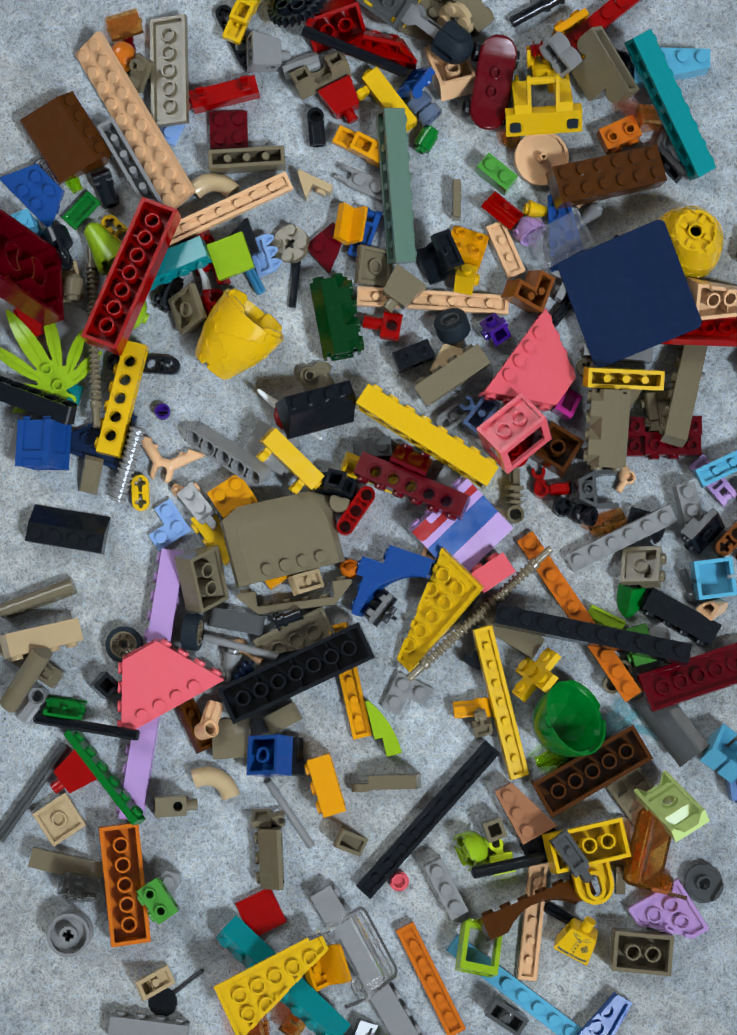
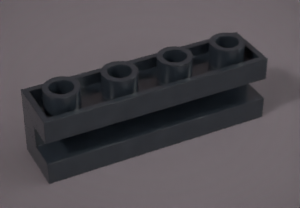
M655 588L649 590L645 602L640 607L644 611L643 615L651 619L654 617L660 619V622L666 625L667 628L672 626L678 629V634L686 638L688 635L695 639L694 642L702 647L705 644L707 646L712 645L722 626L714 620L710 621L701 613Z

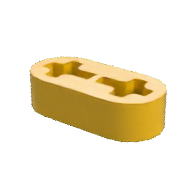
M136 475L131 482L132 505L138 511H146L150 506L149 480L144 475ZM140 478H142L143 482H146L145 485H142V492H139V486L135 485V482H139ZM140 494H142V499L146 501V504H143V508L136 504V501L140 500Z

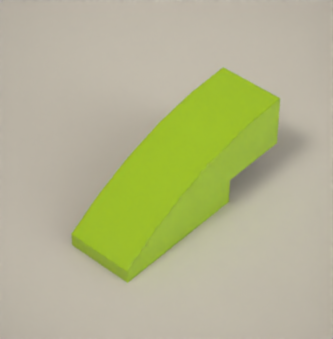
M369 700L365 701L374 739H383L387 757L402 753L398 739L385 716Z

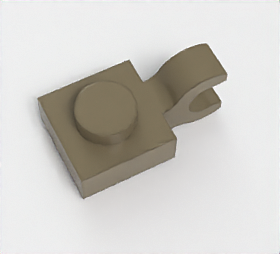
M271 808L252 810V828L271 827V823L278 827L285 826V819H279L285 818V811L271 812Z

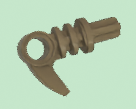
M515 468L508 473L509 486H505V490L509 491V494L506 495L509 501H506V508L500 509L495 507L511 524H517L524 518V510L520 505L523 504V501L520 500L523 494H520V491L524 490V486L520 485L519 468ZM512 510H517L520 513L518 520H513L510 517Z

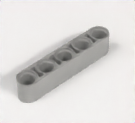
M201 424L186 433V441L189 445L250 485L257 486L270 478L271 470L269 466L260 462L256 457L208 426Z

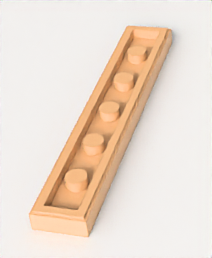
M548 863L528 867L525 894H528L529 897L535 895V890L544 886L546 888ZM545 901L534 904L523 912L517 979L537 981Z

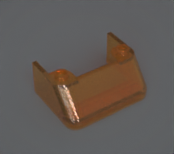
M642 808L638 812L630 844L631 857H627L623 874L624 881L628 885L687 900L688 896L672 892L674 886L673 878L670 875L664 874L672 837L649 810L647 811L645 808Z

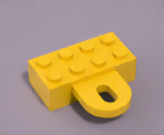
M622 817L567 828V831L589 861L590 868L587 869L591 875H595L598 879L600 893L597 896H593L589 882L583 883L579 876L575 878L571 874L577 896L587 904L599 905L611 897L614 890V880L610 861L631 857ZM563 830L542 834L551 874L569 871L549 842V840Z

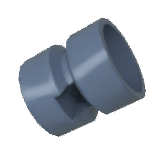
M424 90L420 98L411 99L407 105L413 115H418L417 120L423 127L430 125L442 113L440 107L436 103L431 102L432 98Z

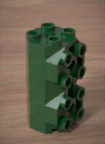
M343 273L333 274L331 278L326 279L324 277L313 278V283L309 285L324 361H328L327 357H331V361L352 358L355 352H357V355H360L361 351L364 350L363 336L358 335V332H361L359 317L354 315L357 313L356 299L351 298V295H354L352 280L343 277Z

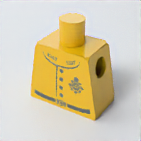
M586 916L583 921L573 918L556 936L553 949L587 966L597 941L598 930L594 928L596 921L590 916Z

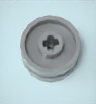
M67 910L59 914L50 923L47 930V941L50 948L62 957H74L80 954L91 943L94 936V926L91 919L85 913L78 910Z

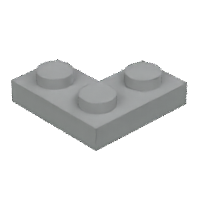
M398 672L382 707L400 715L407 698L425 706L433 688L414 679L410 682L405 677L406 675Z

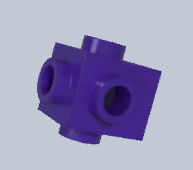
M496 313L486 317L479 323L482 328L480 333L486 341L490 340L495 346L511 337L507 321L504 317L500 318Z

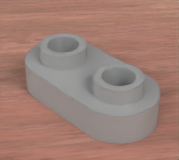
M464 401L454 403L438 416L436 426L440 425L447 429L448 432L452 431L470 414L469 411H464V414L459 415L457 413V410L460 408L459 405L463 404L465 407L469 405ZM448 420L449 425L443 426L442 421Z

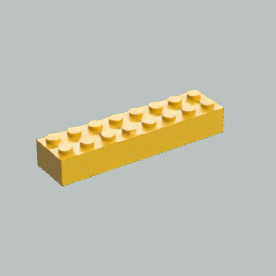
M368 384L356 402V409L428 453L439 462L449 466L461 474V476L468 478L483 490L487 487L499 468L496 465L497 461L489 456L487 458L480 455L481 451L473 446L467 447L463 444L464 440L458 436L453 438L447 434L448 430L440 425L438 427L431 424V419L425 415L420 417L411 406L407 404L405 406L401 405L398 398L391 394L387 396L378 385L373 384L371 386Z

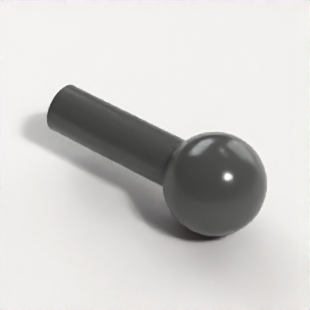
M686 568L679 570L686 590L684 594L685 601L689 604L697 603L699 600L696 601L695 592Z

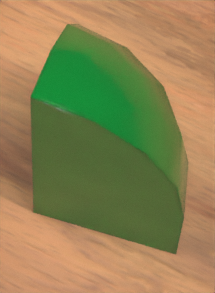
M619 583L617 605L619 611L626 619L632 617L641 607L646 588H642L640 585L634 588Z

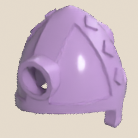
M526 216L518 221L516 228L512 232L513 236L523 246L532 247L533 250H536V243L545 232L547 226L540 218L536 219Z

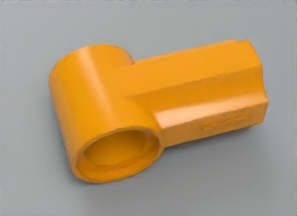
M489 697L453 702L454 718L474 717L473 711H476V708L485 709L487 717H492Z

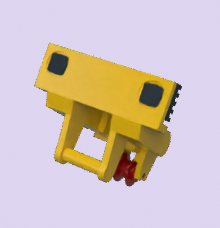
M542 40L540 44H535L532 41V45L526 46L527 69H532V77L528 75L526 76V81H519L518 75H514V81H512L511 85L513 108H505L506 137L582 132V104L573 103L569 73L562 78L559 76V73L554 71L553 67H550V62L543 57L539 49L543 44ZM547 84L548 93H553L555 105L532 107L531 85Z

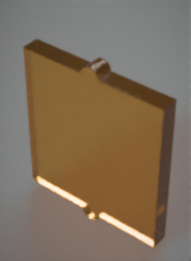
M137 9L105 18L108 26L107 32L110 33L112 42L144 33L141 25L142 19L139 18Z

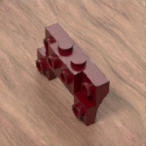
M692 416L688 439L683 447L660 442L661 434L659 432H645V417H629L627 457H648V460H659L660 457L667 456V460H677L679 456L702 455V416Z

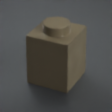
M499 815L481 822L489 843L508 836Z

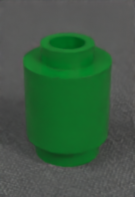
M430 125L422 128L413 142L415 151L422 155L424 153L429 154L438 139V130Z

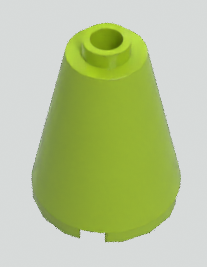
M91 222L85 227L84 236L99 274L103 276V273H105L107 276L121 246V242L100 223Z

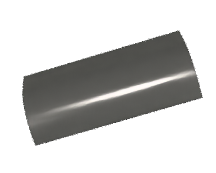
M644 695L632 704L680 767L709 746L678 704L653 713L650 712Z

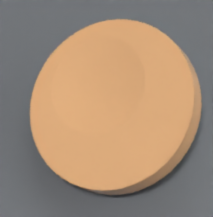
M556 134L525 136L517 144L514 152L516 171L524 181L534 186H547L546 173L552 166L569 162L567 147Z

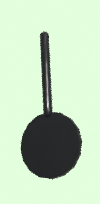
M200 969L174 991L166 988L150 997L148 1005L151 1012L155 1015L164 1016L172 1014L177 1006L175 994L202 974L204 969Z

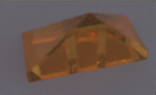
M620 507L598 514L596 524L593 527H587L591 534L601 537L624 526L627 523V518Z

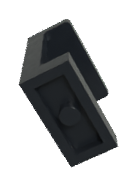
M449 229L433 234L430 237L432 241L426 247L417 250V258L430 285L445 281L465 264Z

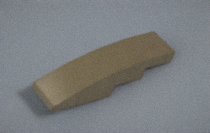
M33 847L28 867L65 876L69 873V876L74 877L80 876L93 880L100 878L99 882L104 883L101 861L58 851H49L38 847Z

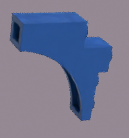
M392 545L384 552V563L362 556V559L357 563V575L362 576L363 579L359 581L357 597L351 603V614L363 617L364 610L369 606L376 594L398 580L412 577L430 579L433 567L437 561Z

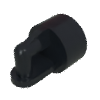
M61 224L47 227L40 237L57 249L61 259V269L65 271L72 269L74 263L69 249L73 245V240L67 227Z

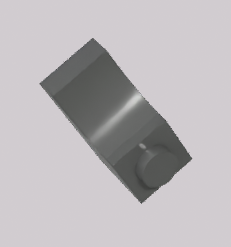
M391 436L352 440L353 454L361 456L362 452L378 458H391L392 456Z

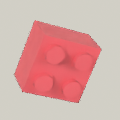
M495 552L486 559V564L482 565L480 562L470 570L471 574L485 587L480 594L485 593L516 572L503 552L501 554Z

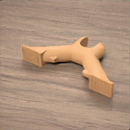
M144 436V440L141 441L143 443L141 446L153 463L150 471V477L153 480L157 470L160 467H165L167 469L165 483H169L172 480L174 470L205 457L203 453L188 449L186 453L180 452L179 456L166 459L161 456L157 450L158 445L152 442L153 439L151 437Z

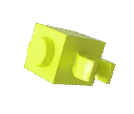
M499 839L498 847H493L491 842L489 843V848L495 853L488 854V860L485 863L489 864L513 858L512 851H503L502 839ZM516 870L508 871V872H504V873H499V874H495V875L510 873V872H514V871H516Z

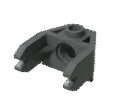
M593 470L570 481V500L575 504L584 505L586 508L593 507L597 510L619 508V503L598 502L596 486L597 477L617 475V471Z

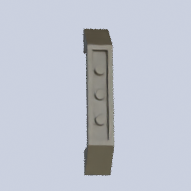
M346 576L336 577V581H332L334 597H330V594L319 595V599L311 600V596L300 597V601L292 602V599L280 600L281 604L273 605V601L262 602V606L258 607L257 592H252V588L240 590L241 593L236 594V596L259 615L292 611L299 607L300 609L331 606L336 605L352 584V580L347 579Z

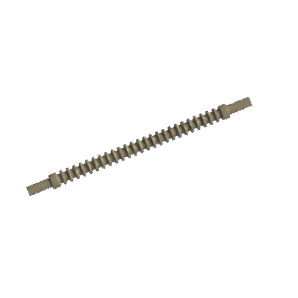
M87 245L86 280L88 282L86 285L88 287L86 290L89 292L86 294L89 296L87 297V301H89L87 303V306H89L87 308V311H89L87 316H90L98 298L96 297L98 295V292H96L98 290V287H96L98 285V282H96L98 280V277H96L98 273ZM88 344V347H90L88 352L91 353L88 355L91 358L89 359V363H91L89 365V368H91L89 370L91 374L89 376L91 379L89 383L92 384L89 387L92 390L89 392L92 395L90 396L92 400L90 401V408L92 409L93 428H99L100 409L102 408V402L100 401L102 397L99 396L101 394L99 390L101 389L99 385L101 383L99 380L101 378V375H99L101 370L98 369L101 367L98 364L100 363V359H98L100 357V354H98L100 349Z
M547 546L537 557L531 558L528 561L529 564L524 565V569L520 568L521 571L516 572L517 575H513L512 580L508 579V583H504V587H500V591L496 590V594H492V598H488V602H483L484 605H480L479 610L475 609L476 612L471 613L472 616H468L467 621L463 620V624H459V628H455V632H451L450 636L447 635V639L442 640L443 643H438L439 646H435V650H431L430 655L426 654L427 657H423L419 661L420 664L405 677L411 682L424 669L428 670L431 667V663H435L434 660L439 659V655L443 656V652H447V648H451V644L455 645V641H459L460 636L464 637L463 633H468L467 630H471L472 625L476 626L475 623L480 622L479 619L484 618V614L488 615V611H492V607H496V603H500L501 599H505V595H509L508 592H513L512 589H516V585H520L521 580L525 581L524 578L529 577V573L532 574L533 570H537L540 567V563L553 552V549Z

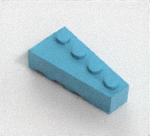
M660 47L661 51L665 54L669 68L673 71L675 80L706 75L710 68V49ZM633 63L631 76L639 88L645 87Z

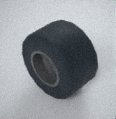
M459 308L444 310L434 320L437 336L441 342L446 344L458 343L464 340L471 331L467 314Z

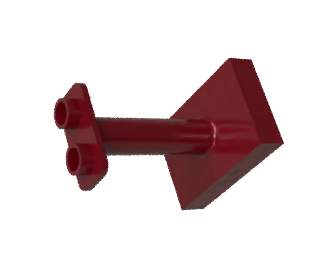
M0 209V298L44 326L64 320L61 259L57 249Z

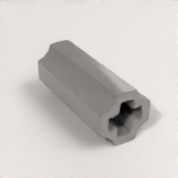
M314 52L282 63L281 68L286 81L291 79L289 73L305 65L310 72L322 69L318 54Z

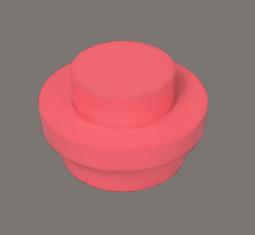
M402 871L394 872L389 880L390 886L396 891H403L409 884V878Z

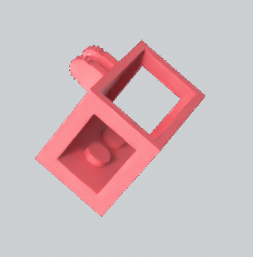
M522 392L476 428L483 450L492 459L497 461V464L506 474L514 470L552 439L547 418ZM538 429L543 438L511 462L508 452ZM491 447L497 452L498 457H497L496 454L490 449Z

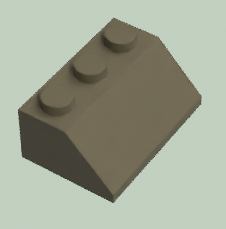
M218 545L189 549L174 557L186 610L202 614L230 599Z
M282 827L258 828V832L254 833L255 844H258L259 852H255L256 864H259L260 872H256L257 884H260V889L283 890L285 879Z

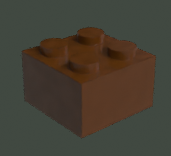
M551 421L549 430L552 439L532 454L530 459L563 478L582 449L584 440Z

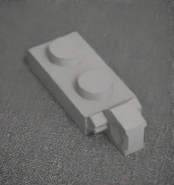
M192 482L176 493L199 523L203 525L206 522L212 530L218 526L212 518L215 515L214 509Z

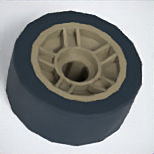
M187 613L183 618L181 627V647L184 650L198 651L203 642L204 618L201 614Z
M126 626L112 630L105 642L109 657L116 662H122L124 655L143 646V639L140 633ZM122 641L128 643L127 648H121Z

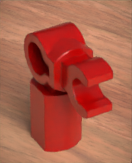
M532 468L531 476L535 479L533 482V494L536 498L542 499L547 494H550V496L570 494L569 481L549 483L547 486L546 480H543L546 473L545 468H541V475H536L535 469Z

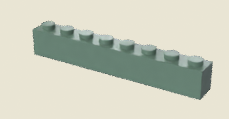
M383 108L376 111L387 264H409L416 262L417 250L414 240L416 233L413 227V194L410 187V155L407 147V116L405 108Z

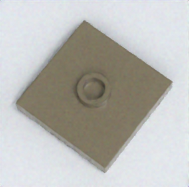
M362 244L357 246L354 283L372 287H385L393 264H387L386 250Z

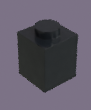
M104 671L91 682L89 687L102 699H108L118 688V682L107 671Z

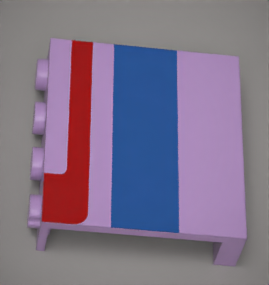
M459 477L452 483V488L469 495L471 499L462 520L456 519V521H452L446 518L444 513L438 511V514L426 508L424 510L425 514L420 519L416 518L410 524L409 532L414 534L437 560L440 556L441 548H445L470 571L513 527L468 478ZM448 498L444 499L442 501V506H449L452 503V500Z

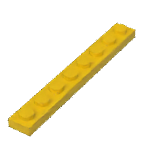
M492 625L473 629L472 633L508 777L510 780L527 776L529 772Z

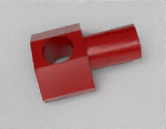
M384 311L383 318L364 315L362 328L381 331L380 339L398 342L403 314ZM394 322L397 327L395 330H388L386 324Z

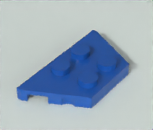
M34 164L0 177V180L46 227L54 224L65 190L39 164Z

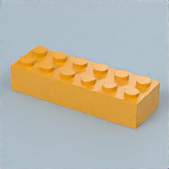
M237 475L231 476L207 492L223 519L237 507L258 502L247 483ZM295 574L266 580L265 583L272 590L288 580V577Z

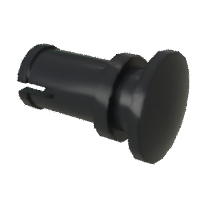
M300 607L286 613L280 612V615H277L276 612L273 613V621L278 631L282 630L281 626L287 627L292 622L304 619Z

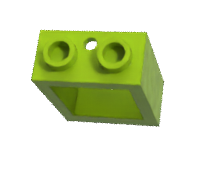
M468 918L460 926L455 971L489 978L498 976L503 936L494 939L491 966L466 961L470 929L482 931L477 919Z

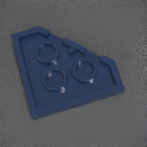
M119 413L113 414L112 422L119 421L121 415ZM132 414L129 427L136 425L138 416ZM93 422L88 424V426L71 432L70 454L85 458V455L104 459V466L118 470L117 468L120 467L119 461H122V458L110 457L96 452L94 444L96 437L100 436L101 430L93 428ZM112 431L107 434V440L109 441L114 440L116 437V432Z

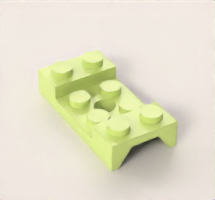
M666 770L662 772L660 783L647 792L637 788L633 790L638 802L659 820L675 842L710 822L705 809Z

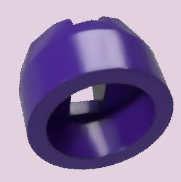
M159 404L156 406L155 415L159 420L169 418L170 408L168 405Z

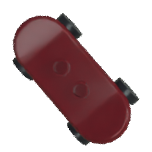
M496 34L487 38L483 44L475 42L473 45L471 61L477 62L472 96L471 99H464L461 117L468 118L470 115L474 124L484 130H494L501 125L505 126V108H509L508 102L514 70L517 69L520 59V51L516 50L514 42L509 37Z

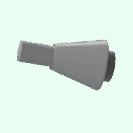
M590 202L580 219L576 222L578 230L585 224L603 216V208L599 203Z
M231 648L224 650L226 671L224 683L226 684L232 682L233 672H235L243 655L238 650Z

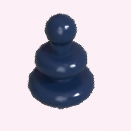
M243 660L242 666L238 667L239 672L234 675V679L237 680L241 676L247 675L248 672H253L254 667L252 665L254 661L249 663Z

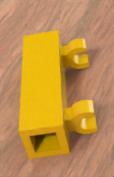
M378 67L365 71L362 75L364 87L356 91L358 100L361 102L370 94L381 109L405 108L407 116L406 133L417 125L416 117Z
M272 427L259 440L264 449L256 455V458L260 462H264L272 454L297 479L288 488L293 494H297L303 486L312 490L313 488L317 489L322 484L324 475L277 428Z

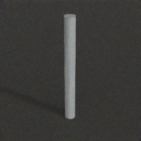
M206 633L203 637V641L277 661L279 653Z
M271 780L266 783V786L281 809L285 811V815L307 848L313 847L315 844L274 782Z

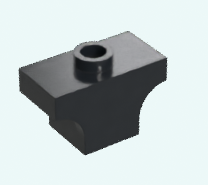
M328 468V472H321L324 475L322 478L323 482L315 489L316 492L353 500L358 484L357 480L350 478L347 472Z

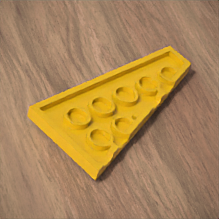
M441 548L439 552L440 556L433 567L432 576L426 584L416 609L417 613L410 624L411 628L407 638L404 639L397 656V660L409 672L420 664L419 661L426 657V654L433 649L485 588L445 548Z
M320 931L213 986L235 1035H246L288 993L289 989L302 978L310 967L329 950Z

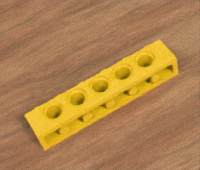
M128 341L120 356L119 363H115L113 374H115L114 382H110L108 390L111 393L110 398L105 401V417L100 420L99 429L101 433L99 437H96L94 444L98 454L121 459L149 351L147 345ZM134 358V365L126 366L127 359ZM123 377H130V382L127 385L121 384ZM119 395H125L126 398L123 403H116V398ZM119 413L121 415L120 420L112 422V415ZM109 432H116L114 440H107Z

